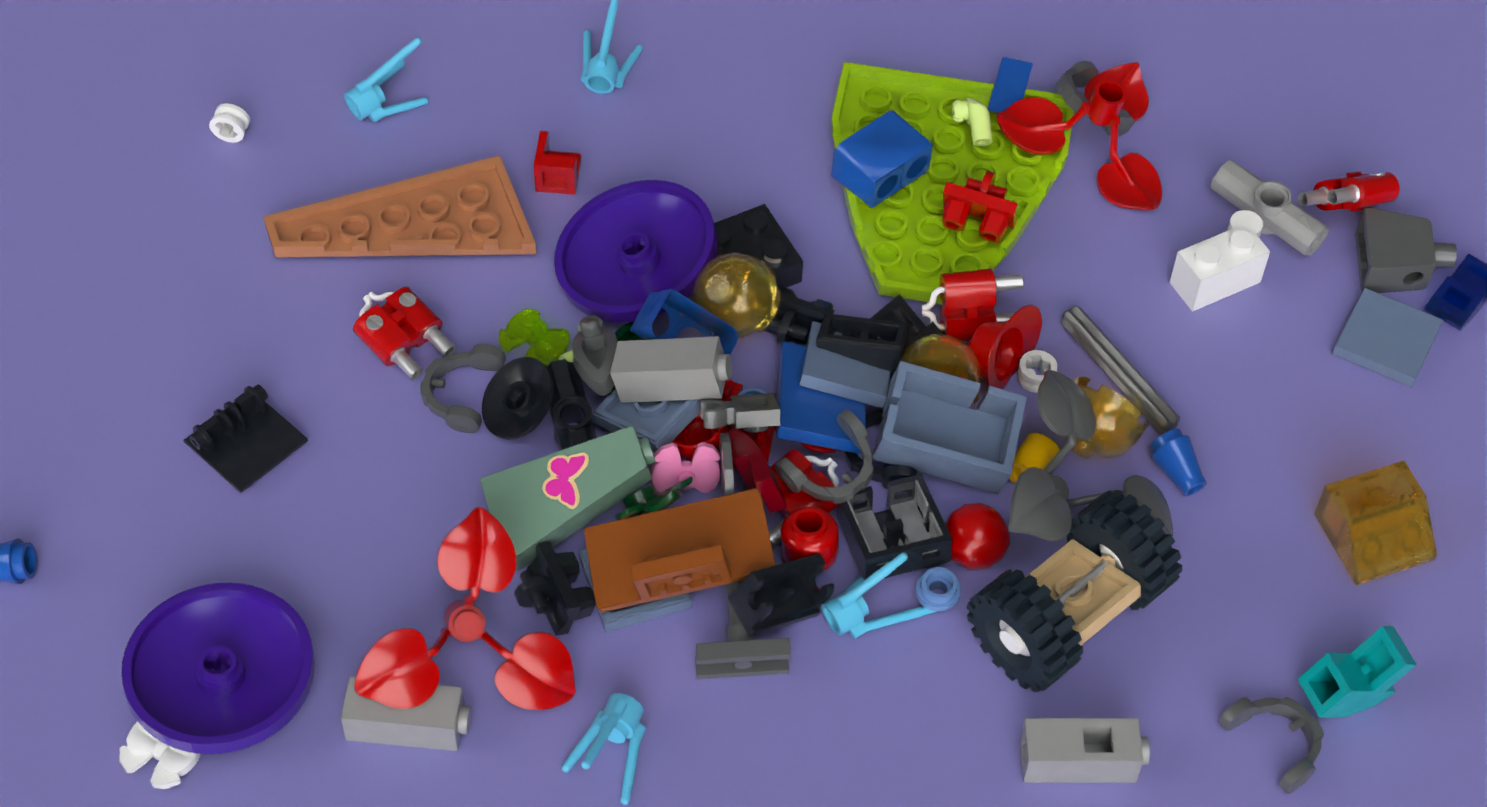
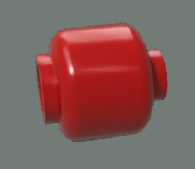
M805 507L791 512L784 519L780 529L781 552L785 562L820 553L826 563L822 570L824 571L836 561L839 553V530L837 522L830 513L820 508Z

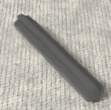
M1074 306L1070 310H1066L1061 320L1063 326L1159 433L1164 434L1176 429L1180 416L1079 306Z

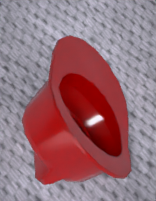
M1026 305L1015 312L1007 322H986L979 325L960 356V364L970 369L975 375L986 379L988 387L1004 389L1011 377L1018 371L1022 356L1036 347L1042 328V315L1039 308L1033 305Z

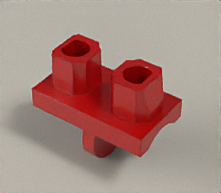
M991 171L985 173L982 181L968 177L965 187L946 182L943 190V226L959 232L964 231L969 215L983 219L979 229V236L984 240L998 244L1008 227L1012 229L1015 227L1018 215H1016L1018 203L1005 199L1008 189L994 185L996 173Z

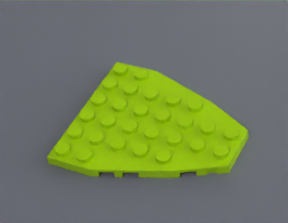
M844 62L831 118V134L835 149L842 141L891 110H894L933 144L928 171L873 208L869 207L864 201L843 186L850 224L878 294L896 297L900 294L904 299L929 302L931 293L940 287V275L943 273L992 269L994 271L1013 250L1066 166L1072 128L1063 131L1066 141L1061 150L1047 155L1032 154L1014 145L999 127L997 122L998 113L989 111L993 142L987 146H974L971 125L967 124L966 121L956 122L952 118V103L955 100L965 101L967 97L977 100L988 108L995 84ZM1030 89L1025 90L1023 99L1040 97L1054 103L1062 112V122L1068 121L1074 115V111L1065 103L1061 94ZM987 171L996 173L994 185L1008 189L1005 199L1018 203L1016 211L1018 218L1014 229L1008 227L1002 240L997 244L984 240L979 236V229L983 219L969 215L964 231L958 232L945 228L942 219L944 211L943 190L946 182L965 187L968 177L982 181ZM940 294L937 296L935 304H942Z

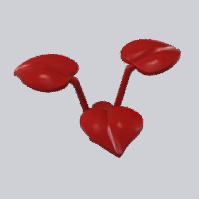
M1138 62L1116 66L1093 77L1087 83L1083 94L1090 102H1083L1081 108L1066 122H1062V112L1054 103L1040 97L1021 99L997 114L999 127L1014 145L1026 152L1039 155H1047L1061 150L1066 141L1063 131L1071 129L1085 114H1088L1090 120L1098 126L1110 125L1109 157L1112 163L1104 164L1099 169L1096 177L1098 190L1107 201L1122 208L1154 210L1159 207L1162 200V186L1154 166L1145 157L1137 153H1128L1121 159H1119L1117 154L1118 127L1121 119L1118 117L1120 111L1125 110L1129 112L1134 121H1137L1145 115L1149 106L1148 93L1142 80Z
M475 507L464 520L456 525L446 535L439 547L437 567L444 581L456 590L471 589L469 595L464 596V600H457L447 607L444 614L445 627L440 630V635L433 646L427 650L423 635L416 629L400 628L390 631L379 638L368 650L359 665L354 682V690L358 695L386 706L401 709L419 706L433 695L440 680L439 668L431 658L439 653L448 637L453 636L462 642H471L481 638L502 657L507 659L497 668L494 682L500 694L515 706L531 710L551 709L568 702L576 693L572 659L567 648L558 638L545 632H531L520 637L514 644L511 652L484 630L485 617L474 602L479 597L480 588L488 592H500L509 585L516 570V553L511 538L502 524L481 507Z

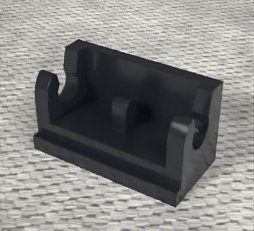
M820 553L753 571L728 596L749 637L814 618L821 613L819 608L832 596L834 584L824 585L821 589L816 585V575L822 572L826 564Z

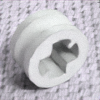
M225 103L217 106L214 113L215 116L212 117L209 124L212 133L219 139L227 142L241 141L250 123L249 115L242 108L234 104Z
M1032 350L1025 353L1020 359L1017 373L1019 384L1025 390L1037 393L1039 385L1044 378V372L1046 370L1057 372L1055 358L1042 350ZM1031 368H1039L1040 373L1043 375H1036L1034 369Z

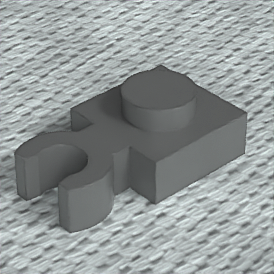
M773 393L730 396V401L714 399L700 401L701 419H704V428H720L727 424H735L736 429L742 428L748 432H761L767 430L768 426H780V408Z

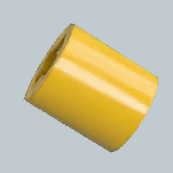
M1028 434L1015 453L1013 468L1009 477L1011 482L1016 485L1020 474L1028 468L1045 469L1060 451L1057 444L1043 434Z

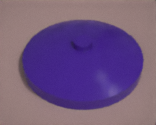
M641 180L622 184L590 200L569 220L556 245L554 256L556 276L569 301L588 316L596 315L607 322H634L649 293L671 289L689 298L701 286L709 275L717 256L718 232L707 205L690 189L663 180ZM661 308L657 316L665 313L666 311L663 308Z
M213 583L180 592L149 612L136 627L127 643L122 660L121 674L125 696L131 712L138 723L151 736L168 746L182 751L197 754H223L256 745L277 733L292 720L310 692L314 677L315 660L309 631L300 615L285 600L272 592L252 585Z

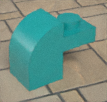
M1381 626L1351 653L1328 652L1297 680L1319 718H1342L1372 708L1393 695L1396 691L1392 685L1417 664L1394 626Z

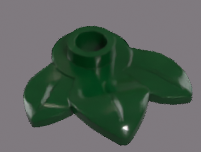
M692 476L659 493L654 484H651L625 497L622 501L626 509L616 514V519L621 520L631 515L638 516L656 512L673 504L682 497L680 490L692 483Z

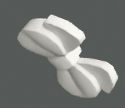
M138 721L126 738L127 746L120 747V763L127 773H134L152 757L159 760L150 781L153 788L167 789L180 784V776L188 773L197 764L201 755L182 751L160 742L151 736Z

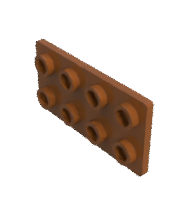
M758 489L642 514L584 529L596 607L599 612H607L743 581L753 571L776 565L763 500Z

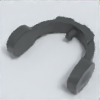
M1089 61L1076 63L1056 83L1058 93L1061 94L1065 103L1075 113L1081 108L1083 102H1090L1076 87H1086L1087 83L1099 74L1095 65ZM1121 110L1118 116L1121 119L1118 127V136L1127 133L1134 124V119L1125 110ZM1102 126L1107 135L1110 136L1111 126Z
M477 344L469 352L455 353L444 358H436L425 370L426 375L420 384L424 405L428 406L434 414L445 419L446 424L456 431L464 433L479 431L482 418L477 411L460 405H450L449 407L443 405L435 399L433 391L435 386L445 387L446 380L440 378L454 370L455 367L472 366L479 370L498 371L504 366L506 361L505 353L493 345Z
M845 409L837 416V422L843 432L861 452L863 467L859 475L853 479L846 472L841 477L846 485L823 488L809 481L791 461L783 457L775 463V470L781 480L793 492L799 493L804 491L814 498L839 504L853 499L857 492L867 487L874 471L872 453L867 442L868 432L863 423L850 410Z
M1243 697L1232 704L1221 715L1218 723L1226 731H1230L1245 723L1254 715L1271 712V714L1281 715L1293 721L1289 724L1291 731H1296L1300 728L1305 734L1308 742V755L1291 768L1279 783V786L1287 794H1290L1301 787L1316 770L1313 763L1321 750V740L1324 736L1322 727L1316 717L1313 718L1304 709L1305 706L1291 698H1264L1251 702L1247 697Z

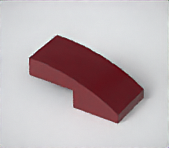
M739 429L728 430L732 459L748 490L757 487L770 514L787 508L783 492L757 444Z

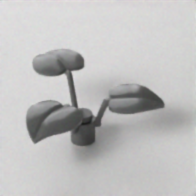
M1046 370L1037 392L1039 413L1049 429L1059 436H1066V443L1045 469L1031 467L1023 471L1018 477L1011 500L1009 531L1030 534L1045 540L1055 541L1066 537L1071 530L1072 514L1070 508L1090 504L1103 493L1067 499L1069 497V488L1066 482L1059 476H1052L1053 471L1076 445L1077 438L1088 440L1094 436L1096 417L1090 399L1079 385L1059 372ZM1131 476L1127 478L1123 483L1122 492L1124 497L1130 494L1137 498V505L1140 507L1143 504L1147 505L1152 510L1150 515L1155 520L1160 518L1165 524L1162 527L1165 534L1173 536L1170 510L1161 490L1145 477Z

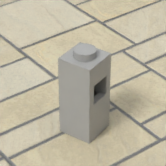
M719 336L618 341L610 374L621 403L722 399L725 380H730L732 377V360L729 354H724Z
M349 677L341 713V722L345 738L348 741L458 751L461 734H469L472 707L465 705L462 687L438 685L433 695L426 702L413 708L401 709L389 707L358 695L354 690L355 677Z
M1025 718L1020 736L1023 783H1136L1142 765H1148L1149 740L1147 736H1141L1139 718Z

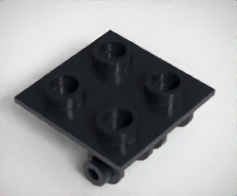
M259 384L253 388L251 386L244 388V393L237 397L235 402L227 401L224 404L223 411L220 409L215 410L211 418L201 425H195L193 433L184 439L186 445L240 493L308 441L306 436L265 402L268 394Z

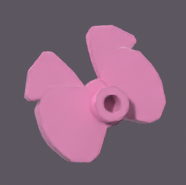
M704 442L698 444L693 454L692 462L681 461L679 449L674 443L663 445L654 453L656 462L652 463L651 476L652 482L659 492L692 476V483L683 488V490H690L694 487L702 493H708L716 488L721 475L718 462L721 458L720 452L712 444Z

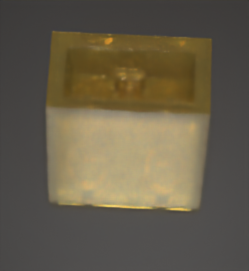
M1404 460L1325 485L1314 515L1356 586L1436 559L1437 551L1427 497Z

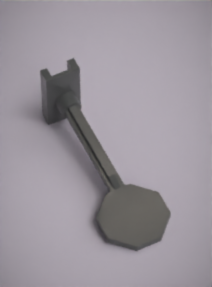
M719 433L721 495L725 496L734 494L732 450L729 433ZM743 581L727 584L728 596ZM729 599L730 626L726 629L727 642L696 644L697 680L789 674L788 659L791 657L789 638L755 640V635L749 637Z

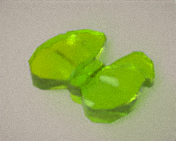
M525 309L515 314L508 322L507 330H499L498 342L503 352H509L527 342L531 347L528 349L525 357L535 358L546 366L552 361L559 360L560 355L566 353L571 345L568 331L563 328L549 329L547 324L541 320L540 313L536 309Z

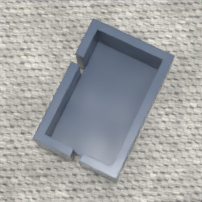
M900 361L889 384L882 414L883 419L880 423L872 459L892 465L910 466L916 469L917 472L999 494L1011 476L1027 396L989 386L979 402L977 410L970 409L972 402L979 392L981 383Z

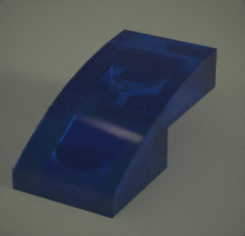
M1468 253L1451 277L1447 276L1425 305L1424 310L1461 331L1487 302V264Z

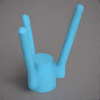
M611 0L600 51L593 58L591 33L589 30H585L583 33V72L580 80L589 90L598 94L611 93L614 87L622 88L626 75L643 50L642 45H637L620 70L616 58L608 53L619 0Z
M415 38L367 79L344 93V99L348 108L358 120L361 121L369 116L372 122L375 123L385 116L428 104V98L423 97L385 108L381 107L386 98L379 86L405 66L403 59L421 45V38Z
M900 553L865 580L861 575L840 594L821 605V610L827 623L837 635L841 636L849 631L852 638L856 639L868 631L936 612L922 606L864 622V616L869 614V609L861 595L896 570L897 567L908 559V555Z
M621 693L612 694L604 710L598 711L590 728L562 764V771L569 772L591 743L592 745L581 763L583 769L591 767L607 740L621 744L626 739H629L630 743L620 802L623 805L628 804L633 788L640 742L646 731V727L639 723L644 712L643 706L628 695Z

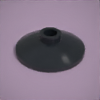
M521 357L508 362L496 372L485 390L482 401L483 421L492 434L502 439H517L529 434L541 423L550 408L554 394V381L548 367L535 358Z

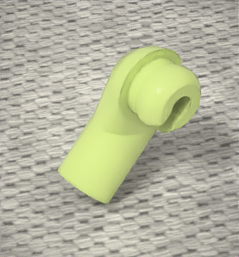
M966 97L965 101L955 100L952 103V118L956 122L966 121L967 124L971 125L973 145L987 146L992 144L990 115L987 107L973 98Z

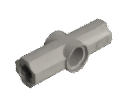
M1228 160L1224 163L1211 181L1210 188L1240 210H1249L1261 217L1263 221L1261 234H1275L1305 256L1308 255L1310 257L1316 252L1329 233V227L1291 201L1292 195L1285 185L1275 181L1263 182L1235 161Z

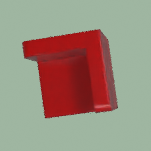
M540 131L533 165L535 191L575 195L581 166V155L579 153L550 151L549 132Z

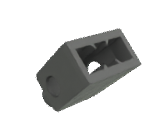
M1364 207L1355 232L1361 294L1364 288L1377 293L1423 290L1428 287L1435 267L1454 268L1457 257L1456 245L1451 243H1435L1433 240L1432 224L1427 218Z

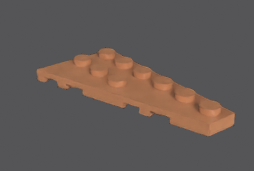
M500 155L263 217L275 257L537 254L536 243Z

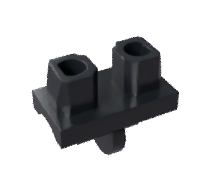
M778 286L775 290L763 287L759 294V307L753 327L777 335V344L782 345V342L789 343L791 340L807 345L812 322L822 323L824 315L827 313L834 314L835 310H833V305L830 302L821 299L809 302L797 298L793 290Z
M550 542L538 543L536 546L537 557L520 574L523 583L517 587L514 596L519 606H534L538 614L545 612L556 636L568 634L574 620L591 616L596 606L595 595L591 587L584 586L572 589L569 583L576 581L580 573L579 562L574 552L555 553Z

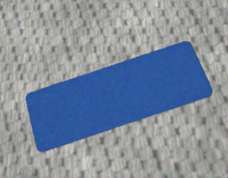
M1007 57L1002 58L987 108L988 111L1002 112L1015 102L1023 99L1033 66L1031 62Z

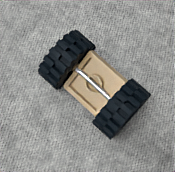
M1109 490L1104 492L1072 518L1071 530L1067 535L1068 543L1026 577L1021 570L1016 569L1013 572L1011 569L1006 570L970 599L971 601L967 603V609L970 611L967 614L968 622L975 625L971 629L974 637L981 639L982 644L980 647L984 653L989 652L994 658L991 662L998 668L1002 667L1005 669V675L1010 680L1018 679L1019 686L1025 689L1031 687L1033 692H1039L1041 689L1042 691L1046 690L1079 663L1082 659L1080 655L1083 654L1082 644L1128 606H1130L1131 610H1138L1140 607L1142 609L1145 608L1180 578L1178 574L1182 572V565L1177 561L1181 559L1179 550L1171 546L1175 543V540L1171 534H1165L1162 529L1165 524L1160 518L1155 520L1150 515L1152 510L1147 505L1143 504L1140 507L1137 505L1136 497L1130 494L1124 497L1122 491L1115 490L1112 493Z

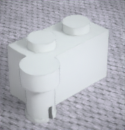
M1249 210L1237 211L1230 218L1226 232L1177 252L1169 283L1192 312L1261 282L1270 251L1260 240L1263 221L1259 215Z

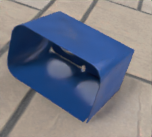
M891 110L842 141L836 147L833 155L831 177L859 197L869 207L873 208L928 171L933 144L894 110Z
M671 289L649 293L630 329L631 332L644 340L673 339L677 337L682 329L687 327L697 329L702 337H712L711 332H713V337L719 336L724 354L731 355L738 341V334L733 326L679 292ZM663 308L668 314L669 326L662 335L655 336L652 325L660 309Z

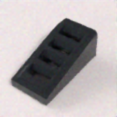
M827 313L824 315L816 346L883 370L895 372L899 362H905L909 346V324ZM835 331L842 333V336L834 335Z

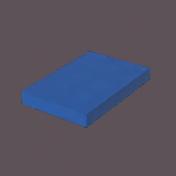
M782 342L779 351L777 398L780 408V426H776V438L861 454L858 447L852 443L839 426L837 416L845 409L850 410L865 426V403L800 386L806 346Z

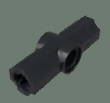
M566 359L550 362L547 367L553 377L554 394L549 409L554 424L555 440L561 451L595 439L597 436L592 421V407L586 399L581 378L573 362H569ZM569 422H579L580 424H577V425H568V424H566V423H569Z

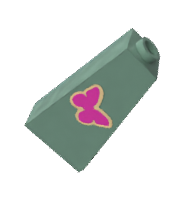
M630 426L479 478L490 514L502 524L513 543L516 553L515 571L523 569L536 559L538 554L536 546L538 543L550 542L552 547H555L652 480L648 465L656 461L647 437L639 439L634 426Z

